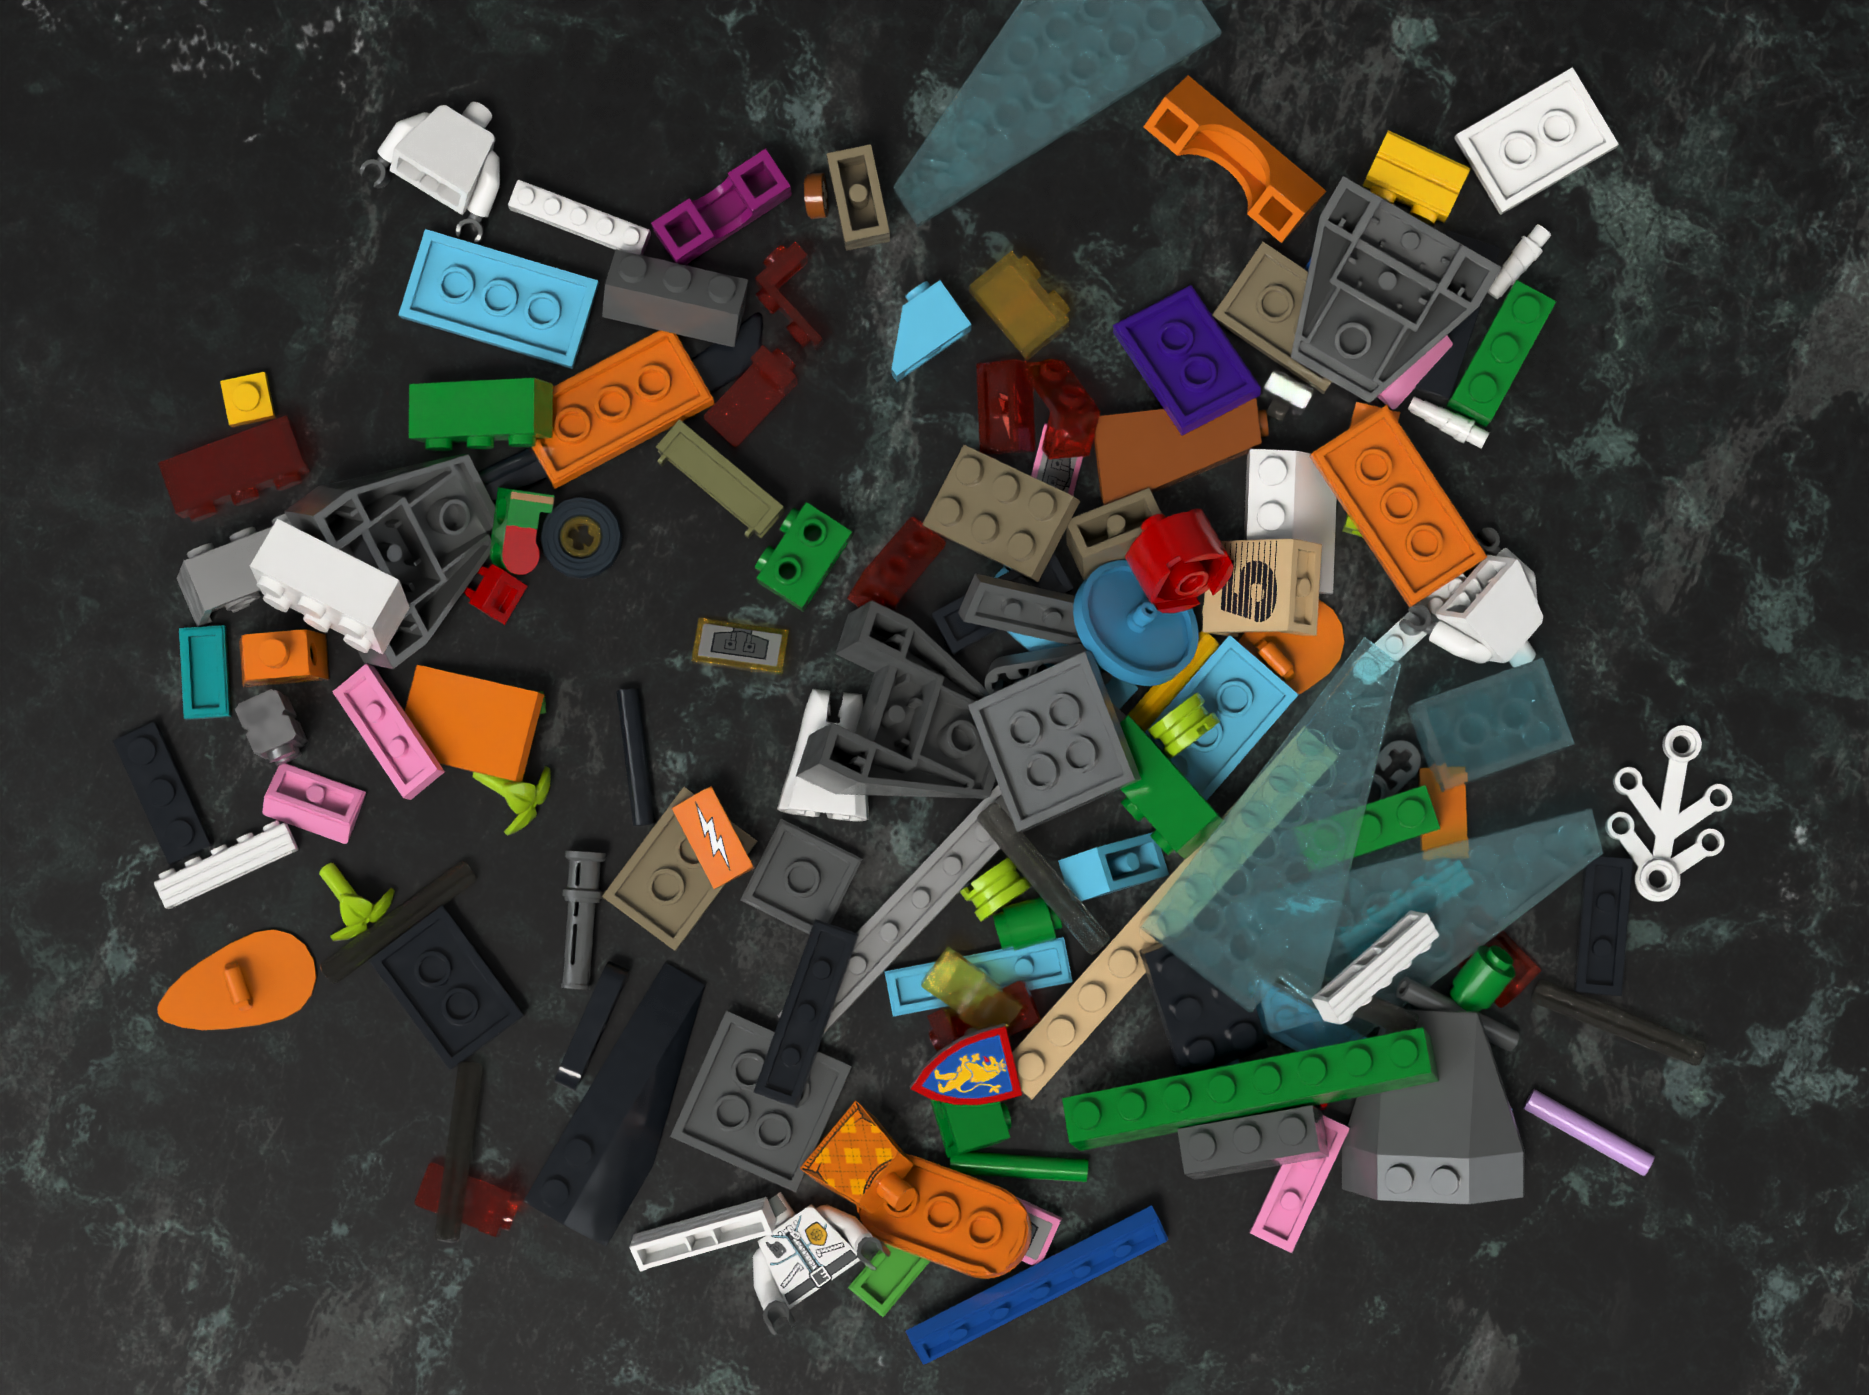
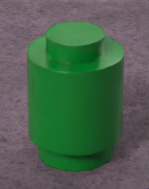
M1044 895L1002 907L1003 912L992 915L1002 950L1013 947L1014 951L1056 940L1054 930L1063 928L1056 902L1047 904Z
M1479 946L1454 977V986L1450 990L1452 999L1466 1011H1479L1480 1013L1482 1009L1490 1008L1516 975L1515 969L1512 966V957L1498 946Z

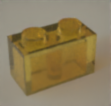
M1010 251L970 284L969 293L1028 361L1069 327L1070 320L1066 314L1070 312V308L1055 290L1048 294L1037 282L1041 274L1025 255L1018 259Z

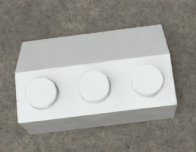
M1250 449L1247 455L1244 540L1298 539L1322 544L1319 594H1333L1336 496L1309 457L1311 453L1290 450Z

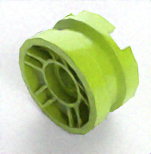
M1199 692L1188 698L1148 729V732L1155 740L1160 739L1165 745L1163 751L1169 759L1182 752L1220 722L1214 712L1208 713L1203 707L1205 700Z
M1012 856L991 868L974 880L970 886L960 891L966 901H972L976 906L974 913L981 922L1032 887L1027 877H1020L1016 871L1018 864Z

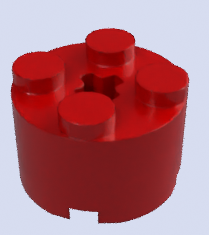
M1197 508L1168 517L1164 514H1156L1149 517L1142 523V533L1135 539L1125 555L1126 561L1146 597L1162 613H1178L1199 605L1198 596L1209 589L1212 595H1215L1225 586L1233 572V564L1226 549L1203 510Z

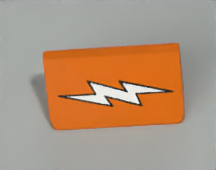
M712 786L672 808L713 889L754 869Z

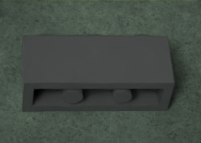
M616 249L605 283L602 317L735 347L745 311L748 280Z
M1312 1105L1177 1129L1184 1175L1194 1180L1329 1157L1322 1111Z

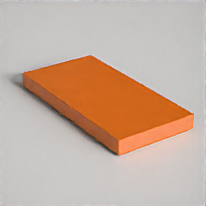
M659 330L553 386L552 438L536 439V446L531 448L554 489L673 427L679 419L684 421L715 404L714 399L678 336L674 333Z
M1387 405L1310 454L1309 457L1409 608L1487 558V555Z

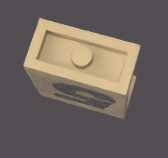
M1298 539L1221 541L1233 564V572L1225 586L1215 595H1212L1210 589L1205 592L1202 610V632L1222 636L1230 635L1232 637H1238L1240 632H1284L1301 636H1317L1322 544Z

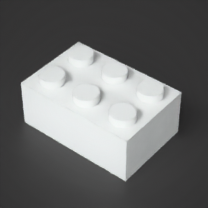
M279 519L276 520L250 565L257 581L256 585L264 594L263 600L282 612H287L290 607L305 615L303 620L310 626L325 633L331 628L345 635L343 640L347 644L364 653H368L371 648L383 654L410 608L400 580Z

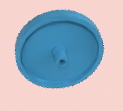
M1116 560L1101 565L1083 581L1076 593L1073 604V617L1078 636L1086 651H1092L1096 663L1116 678L1140 686L1160 685L1176 677L1193 659L1199 639L1198 624L1193 609L1178 613H1162L1158 611L1155 605L1151 604L1126 560Z

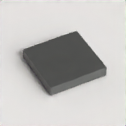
M780 819L740 901L810 935L815 919L828 924L832 923L863 859Z

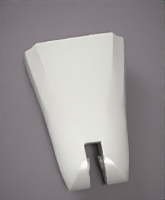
M812 689L777 809L792 815L820 817L821 812L826 813L827 818L866 821L869 819L868 795L834 794L796 776L808 736L830 724L828 722V716H831L830 691ZM844 692L842 706L838 714L840 723L834 724L855 733L863 709L862 694Z

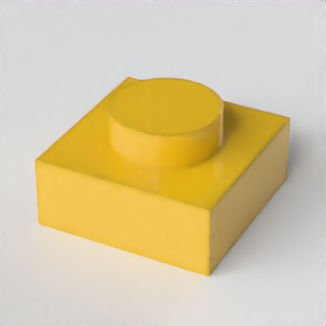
M265 372L220 381L227 418L231 427L276 418L268 378Z

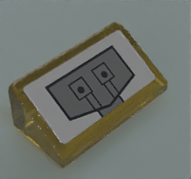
M699 618L691 661L696 664L783 676L789 630Z

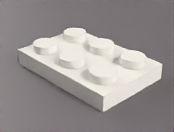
M1573 67L1456 134L1454 138L1500 215L1614 150L1619 145Z

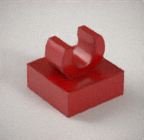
M493 564L490 565L489 569L481 567L477 573L483 576V579L478 588L474 591L467 587L464 593L470 598L469 604L505 625L526 590L527 585Z

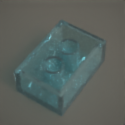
M1543 658L1413 703L1407 709L1438 794L1566 750L1575 744Z

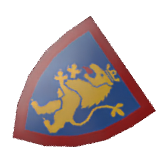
M1005 1023L981 1030L971 1028L965 1031L963 1037L941 1049L921 1068L909 1086L910 1089L931 1100L953 1105H982L1022 1096Z

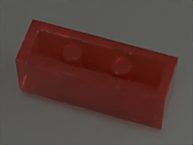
M287 416L158 463L176 514L182 519L190 517L191 522L200 521L217 513L215 507L230 501L233 502L234 506L252 502L260 497L258 491L275 485L276 490L293 487L302 482L301 475L310 472L293 422Z

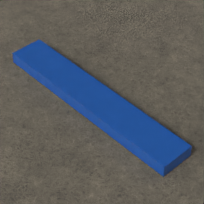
M1151 1205L906 1330V1334L922 1364H927L1167 1242L1168 1237Z

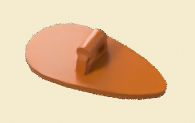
M1320 599L1318 605L1317 636H1301L1284 632H1245L1238 641L1299 695L1310 689L1332 671L1341 658L1345 643L1341 622L1334 610Z
M277 930L252 933L228 944L185 972L167 990L159 1002L157 1008L158 1015L164 1022L182 1028L197 1030L241 1028L285 1019L301 1010L312 996L317 979L315 960L307 946L292 934Z

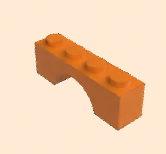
M1189 75L1164 97L1143 126L1177 156L1186 154L1203 156L1228 170L1237 179L1246 194L1248 201L1247 215L1281 243L1305 220L1326 193L1325 189Z

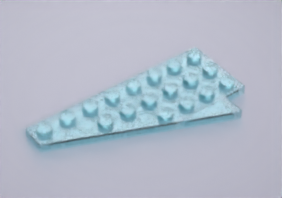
M1021 0L893 186V190L918 228L1220 37L1222 31L1201 0Z
M1366 637L1360 641L1140 927L1249 1013L1253 1012L1278 978L1311 1003H1314L1311 998L1321 990L1401 664Z
M1586 808L1234 899L1268 1033L1271 1034L1313 1023L1319 1048L1361 1040L1382 1023L1386 1009H1401L1408 1003L1396 996L1397 986L1404 977H1409L1430 987L1473 954L1479 946L1486 944L1603 854L1592 809ZM1410 910L1427 913L1439 934V937L1431 943V948L1416 956L1412 960L1410 967L1397 973L1392 978L1391 984L1378 990L1372 996L1371 1002L1360 1006L1348 1022L1339 1025L1324 1021L1311 998Z

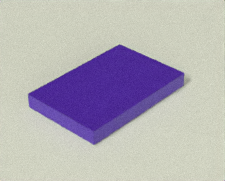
M1192 285L1113 325L1114 335L1182 436L1261 395L1260 385Z

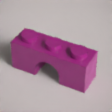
M765 148L730 171L727 179L717 188L697 200L691 201L690 198L651 224L654 233L674 263L686 265L791 197V186Z

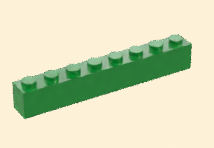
M1422 1027L1062 1098L1069 1143L1079 1151L1176 1133L1178 1132L1177 1129L1311 1105L1315 1106L1438 1082L1439 1078L1431 1036Z

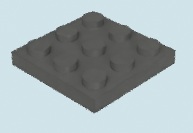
M1084 651L968 705L1016 832H1025L1142 780L1092 651Z
M726 1011L670 1137L796 1193L805 1174L800 1167L816 1149L852 1066L817 1052L798 1108L753 1093L775 1032Z

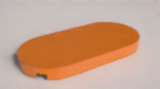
M906 1154L912 1161L913 1166L903 1180L915 1189V1196L905 1209L897 1211L886 1201L874 1213H870L857 1206V1212L863 1225L873 1237L882 1243L975 1278H995L1008 1273L1022 1261L1031 1242L1032 1227L1029 1214L1024 1205L1012 1193L999 1186L913 1155Z

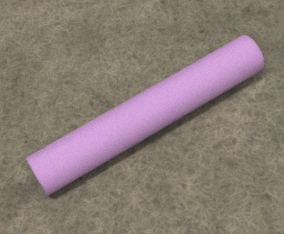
M1535 1089L1532 1090L1523 1106L1524 1110L1642 1176H1645L1653 1163L1655 1156Z

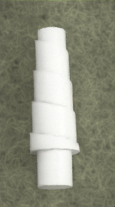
M1537 224L1527 237H1521L1522 239L1512 250V254L1504 262L1503 267L1488 290L1492 297L1495 299L1502 297L1507 289L1528 269L1532 262L1536 261L1543 252L1541 248L1551 237V234L1545 228Z
M1415 396L1408 407L1411 413L1423 418L1425 422L1439 428L1440 431L1452 436L1463 444L1467 441L1482 449L1490 433L1474 425L1475 420L1473 419L1470 420L1458 413L1455 414Z

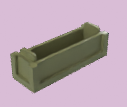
M680 419L656 446L658 453L662 455L658 459V464L663 466L667 461L672 463L746 525L748 530L744 535L748 539L754 533L762 539L784 514V506Z

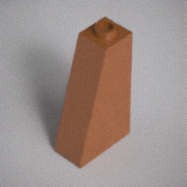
M1255 398L1183 436L1164 409L1093 417L1092 427L1101 504L1104 506L1147 488H1150L1152 494L1244 456L1248 454L1250 449H1259L1262 444L1261 437L1269 435L1266 410H1258L1257 399Z

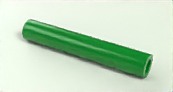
M967 1152L951 1157L950 1169L967 1175L1087 1182L1088 1159Z

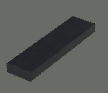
M815 919L753 1093L798 1108L859 934Z

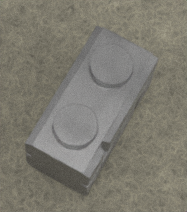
M270 689L239 703L235 708L242 727L248 730L246 736L254 754L264 759H269L270 763L275 762L276 766L292 761L302 755L299 748L305 746L304 744L308 740L300 722L295 720L297 715L289 697L277 690Z

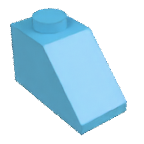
M940 280L930 286L928 281H925L905 296L909 302L902 307L892 363V376L897 382L971 331V323Z
M1152 833L1099 846L1058 860L1071 904L1168 876L1169 872L1162 850L1151 838L1150 835Z

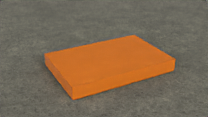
M417 665L405 713L439 764L514 782H522L544 694Z

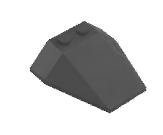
M1343 176L1319 218L1291 358L1370 403L1480 306L1502 267Z
M1386 1009L1378 1036L1424 1027L1431 1036L1439 1081L1357 1097L1347 1126L1350 1129L1342 1144V1189L1383 1201L1477 1204L1523 1198L1525 1196V1149L1479 1011Z

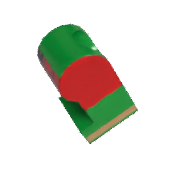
M498 487L490 546V559L493 565L507 573L516 575L527 574L537 566L540 558L539 548L536 544L540 512L552 513L554 495Z

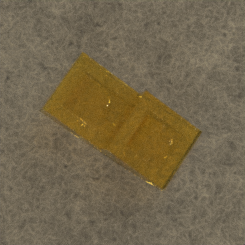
M947 946L921 981V987L957 1011L960 1019L978 1030L1005 1023L1007 1029L1023 1007L1019 1001L998 983L949 946Z

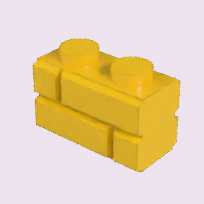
M1388 130L1363 186L1369 188L1370 192L1391 204L1397 201L1412 208L1409 213L1410 215L1426 224L1434 225L1436 220L1445 223L1471 168Z

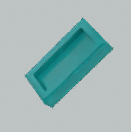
M222 625L179 628L184 719L231 717L227 627Z

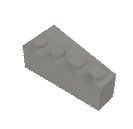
M286 514L272 520L273 525L277 519L291 525ZM249 527L229 537L231 543L218 548H214L212 543H208L194 548L187 553L189 559L183 561L177 581L197 627L211 623L210 615L216 610L225 607L227 611L231 610L234 613L250 606V603L261 597L259 594L261 589L256 585L257 581L250 565L272 527L259 532L256 531L255 527ZM349 544L341 549V551L355 557Z

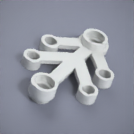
M1685 725L1669 730L1663 739V751L1669 758L1660 809L1642 785V776L1637 769L1625 767L1619 770L1613 778V785L1616 791L1628 796L1655 835L1652 854L1634 832V820L1629 814L1616 812L1610 815L1605 823L1607 834L1621 842L1637 865L1634 875L1637 891L1647 900L1654 902L1665 901L1674 896L1680 886L1681 873L1703 858L1719 854L1724 847L1723 835L1716 829H1706L1696 836L1695 844L1671 858L1674 839L1711 813L1727 809L1732 802L1730 789L1723 784H1714L1704 791L1701 799L1679 813L1688 761L1694 759L1699 754L1702 745L1698 732L1692 727ZM1678 736L1684 737L1688 742V750L1685 753H1678L1673 748V740ZM1623 773H1631L1635 777L1636 784L1633 789L1627 790L1621 786L1620 777ZM1715 789L1721 790L1725 795V802L1722 806H1714L1710 801V794ZM1617 817L1625 819L1628 824L1627 831L1622 835L1615 833L1612 828V822ZM1706 834H1711L1717 839V847L1714 851H1707L1702 846V839ZM1654 870L1662 872L1665 877V882L1660 888L1653 887L1649 882V875Z

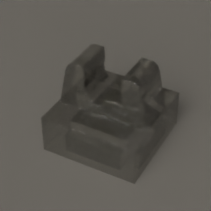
M1275 368L1264 387L1276 394L1266 414L1282 422L1292 404L1304 410L1315 390Z

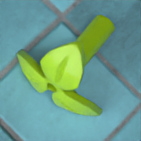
M545 766L536 786L527 782H514L473 772V778L505 797L509 807L518 814L504 831L506 835H511L523 829L536 817L535 807L537 804H543L546 800L550 788L551 774L550 768Z
M334 863L325 865L319 872V875L340 901V914L347 926L330 935L332 941L350 939L366 932L367 923L369 921L372 923L379 921L391 905L395 893L393 888H390L377 903L372 905L370 901L357 895Z

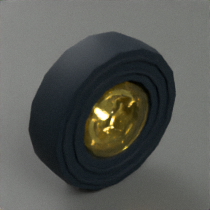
M575 497L562 501L552 509V513L547 515L542 524L540 541L544 556L554 569L568 577L586 579L600 575L613 565L621 550L622 532L618 519L608 506L596 499ZM578 526L589 527L588 534L594 538L591 546L587 547L586 544H583L584 550L574 549L575 542L569 538V534L574 528L579 532Z

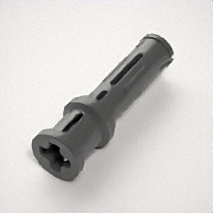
M565 850V858L569 860L567 887L562 889V896H564V901H568L561 988L591 990L590 974L595 905L603 899V892L599 890L601 862L606 860V853Z

